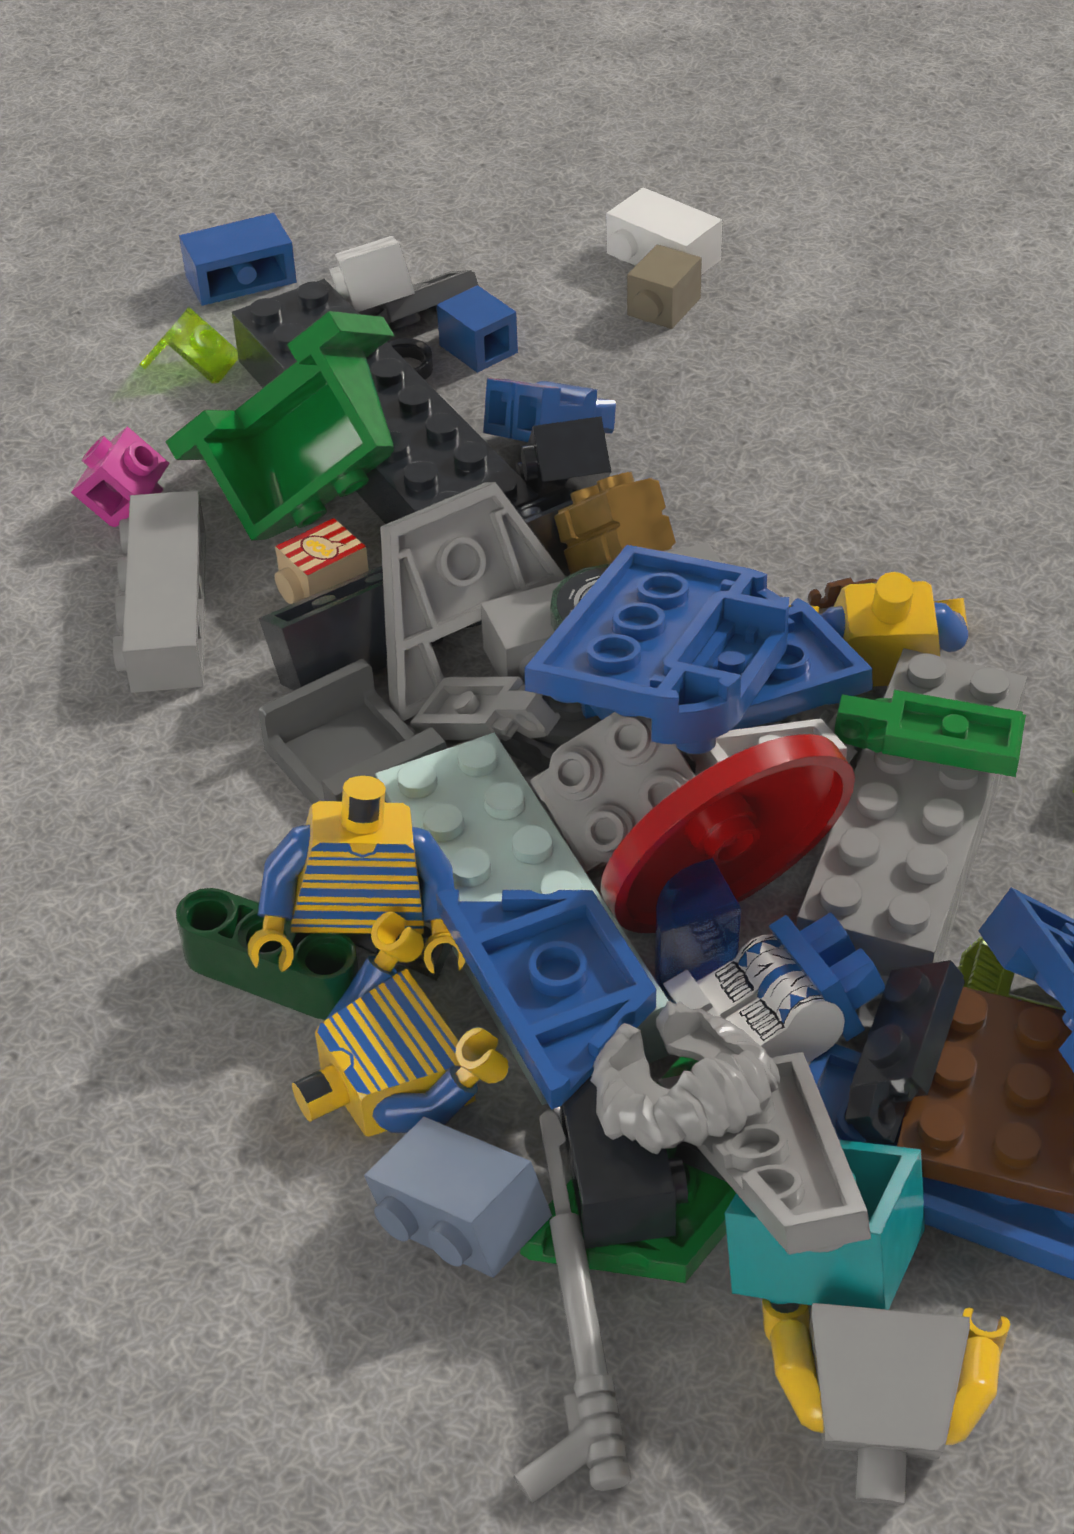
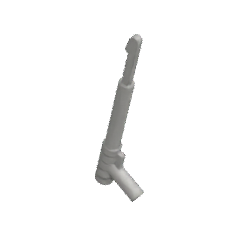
M545 1111L541 1114L540 1127L556 1216L550 1219L549 1223L577 1381L574 1383L575 1393L564 1396L569 1435L513 1476L517 1485L531 1503H534L586 1463L590 1469L588 1472L590 1484L595 1490L618 1489L626 1486L631 1480L629 1465L626 1463L628 1460L626 1447L622 1441L624 1438L622 1425L618 1419L620 1414L617 1399L615 1398L614 1381L608 1375L581 1221L578 1214L571 1213L561 1158V1151L566 1148V1137L558 1116L553 1111Z

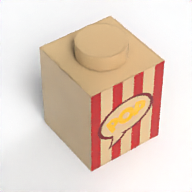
M334 518L275 546L279 570L275 573V582L280 594L289 604L298 602L369 571L366 546Z

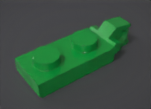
M894 690L892 698H877L876 700L842 694L836 715L834 734L842 743L862 749L867 748L876 753L882 751L881 754L1016 777L1026 715L1022 711Z

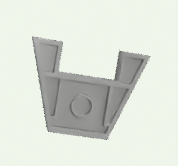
M496 482L483 483L380 527L389 706L402 721L415 716L443 679L431 642L482 620L481 602L567 580L566 576Z

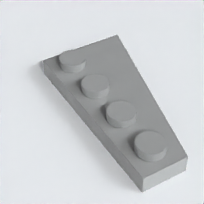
M798 1052L772 1057L771 1059L774 1060L779 1070L780 1085H778L779 1088L771 1093L772 1097L765 1111H761V1113L753 1118L746 1119L745 1126L738 1133L733 1134L726 1131L723 1137L708 1135L700 1147L697 1146L698 1149L789 1255L806 1251L829 1252L847 1243L871 1239L866 1206L804 1053ZM681 1075L658 1079V1085L671 1089L677 1084Z

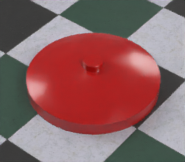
M813 734L791 735L769 740L716 763L664 798L624 837L610 857L602 875L601 894L618 923L626 930L636 933H659L688 926L745 900L794 866L830 831L844 812L852 796L855 785L853 768L833 741Z

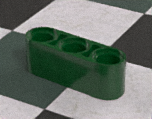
M216 888L198 889L187 894L179 902L176 908V921L185 961L193 971L311 1017L325 1020L359 971L356 946L349 937L342 933L291 932V920L285 921L283 934L290 941L293 948V960L290 967L284 972L280 971L279 957L282 952V944L277 941H268L260 947L258 967L255 968L248 955V943L257 931L263 929L264 918L258 916V902Z

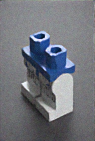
M831 912L801 931L785 915L769 925L773 935H761L750 940L741 948L736 959L697 982L687 969L663 983L674 1004L682 1002L690 1009H701L713 1016L730 1021L738 1028L744 1030L756 1043L765 1049L770 1058L803 1052L807 1063L830 1049L841 1035L846 1041H849L865 1031L855 1010L881 995L885 990V984L873 961L862 948L856 951L849 935Z

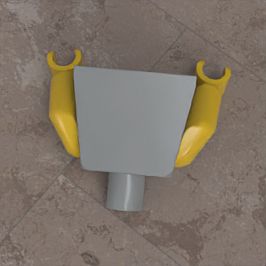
M764 1298L762 1300L763 1327L766 1337L771 1342L775 1376L801 1425L811 1431L821 1433L824 1449L857 1452L855 1500L904 1505L907 1457L938 1460L944 1452L945 1445H954L967 1439L997 1395L1000 1356L1010 1328V1321L1004 1316H1000L996 1331L988 1332L979 1329L973 1324L971 1318L974 1309L969 1307L965 1308L962 1316L812 1303L811 1313L809 1305L798 1304V1309L794 1312L780 1313L772 1308L769 1300Z

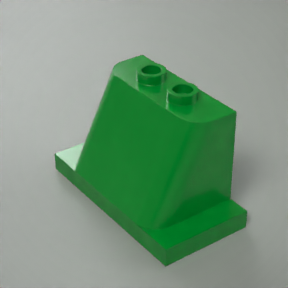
M328 311L287 344L297 362L236 410H204L165 442L176 460L206 461L251 541L267 540L296 526L298 528L306 527L327 513L324 505L336 496L344 497L350 495L366 485L369 481L366 474L386 460L394 451V445L366 357L390 340L394 334L384 317Z

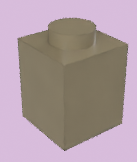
M657 244L627 274V315L673 329L701 299L702 257Z

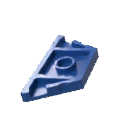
M445 889L436 893L437 910L551 1110L562 1106L593 1074L594 1061L620 1025L626 1023L637 1028L656 1009V988L593 890H557L549 894H540L532 890H502V901H460L459 889Z

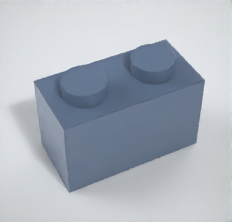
M423 1117L364 1175L377 1204L374 1209L375 1216L380 1225L391 1236L403 1242L411 1239L433 1249L444 1261L453 1266L459 1267L465 1264L492 1278L499 1273L552 1216L531 1161L426 1117Z

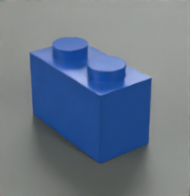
M275 213L179 235L185 276L201 306L297 283L292 241Z

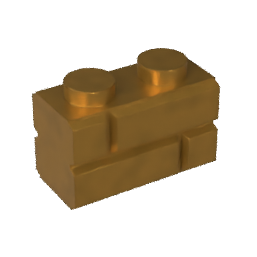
M625 472L597 481L595 486L571 493L573 505L559 510L558 514L554 516L560 540L568 545V548L564 550L571 577L592 569L609 567L626 545L665 552L672 549V546L676 543L669 516L662 514V510L666 508L659 481L648 478L634 482L632 472Z

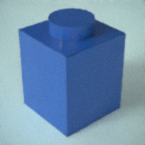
M480 286L472 287L437 304L439 345L478 373L518 353L516 311Z

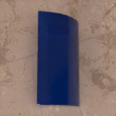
M713 858L692 864L676 873L665 884L658 897L656 905L654 979L668 1001L672 1003L674 1002L663 983L687 969L697 982L736 959L738 955L741 907Z

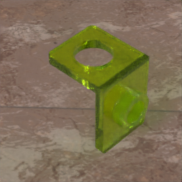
M188 307L139 365L146 369L166 345H169L212 384H216L224 378L236 363L238 353L231 343Z

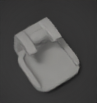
M616 712L612 713L558 747L552 754L549 768L530 780L540 800L546 803L572 853L586 874L606 867L613 852L630 830L664 798L695 777L681 750L675 744L651 742V718L642 716L626 717Z

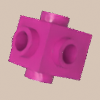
M127 426L111 441L102 436L89 448L81 460L88 467L71 493L109 526L117 527L121 519L129 517L130 495L162 493L163 487L158 481L170 463Z

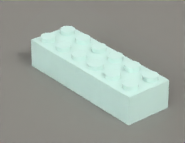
M495 732L375 773V778L385 785V801L387 803H404L409 806L412 826L428 830L449 859L453 868L455 889H459L460 901H502V890H532L540 894H549L557 890H593L656 988V1009L637 1027V1029L641 1030L645 1058L648 1063L670 1055L667 1053L665 1043L656 1027V1018L666 1006L667 997ZM453 946L452 949H453L454 953L456 954V956H458V951H457V949ZM465 960L463 968L539 1101L542 1105L547 1104L545 1097Z

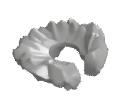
M667 1001L666 1006L656 1018V1027L665 1043L668 1054L692 1058L699 1062L695 1063L691 1071H683L677 1084L671 1089L664 1088L652 1080L649 1063L644 1054L641 1030L626 1023L620 1025L594 1061V1071L590 1081L597 1087L596 1113L605 1135L612 1140L622 1135H625L632 1141L636 1139L642 1147L655 1154H658L662 1148H675L682 1141L700 1147L708 1135L723 1137L726 1131L733 1134L740 1132L745 1126L746 1119L753 1118L761 1113V1111H765L772 1097L771 1093L779 1088L778 1085H780L779 1070L774 1060L744 1030L738 1028L730 1021L713 1016L704 1010L690 1009L682 1002L674 1004L671 1001Z

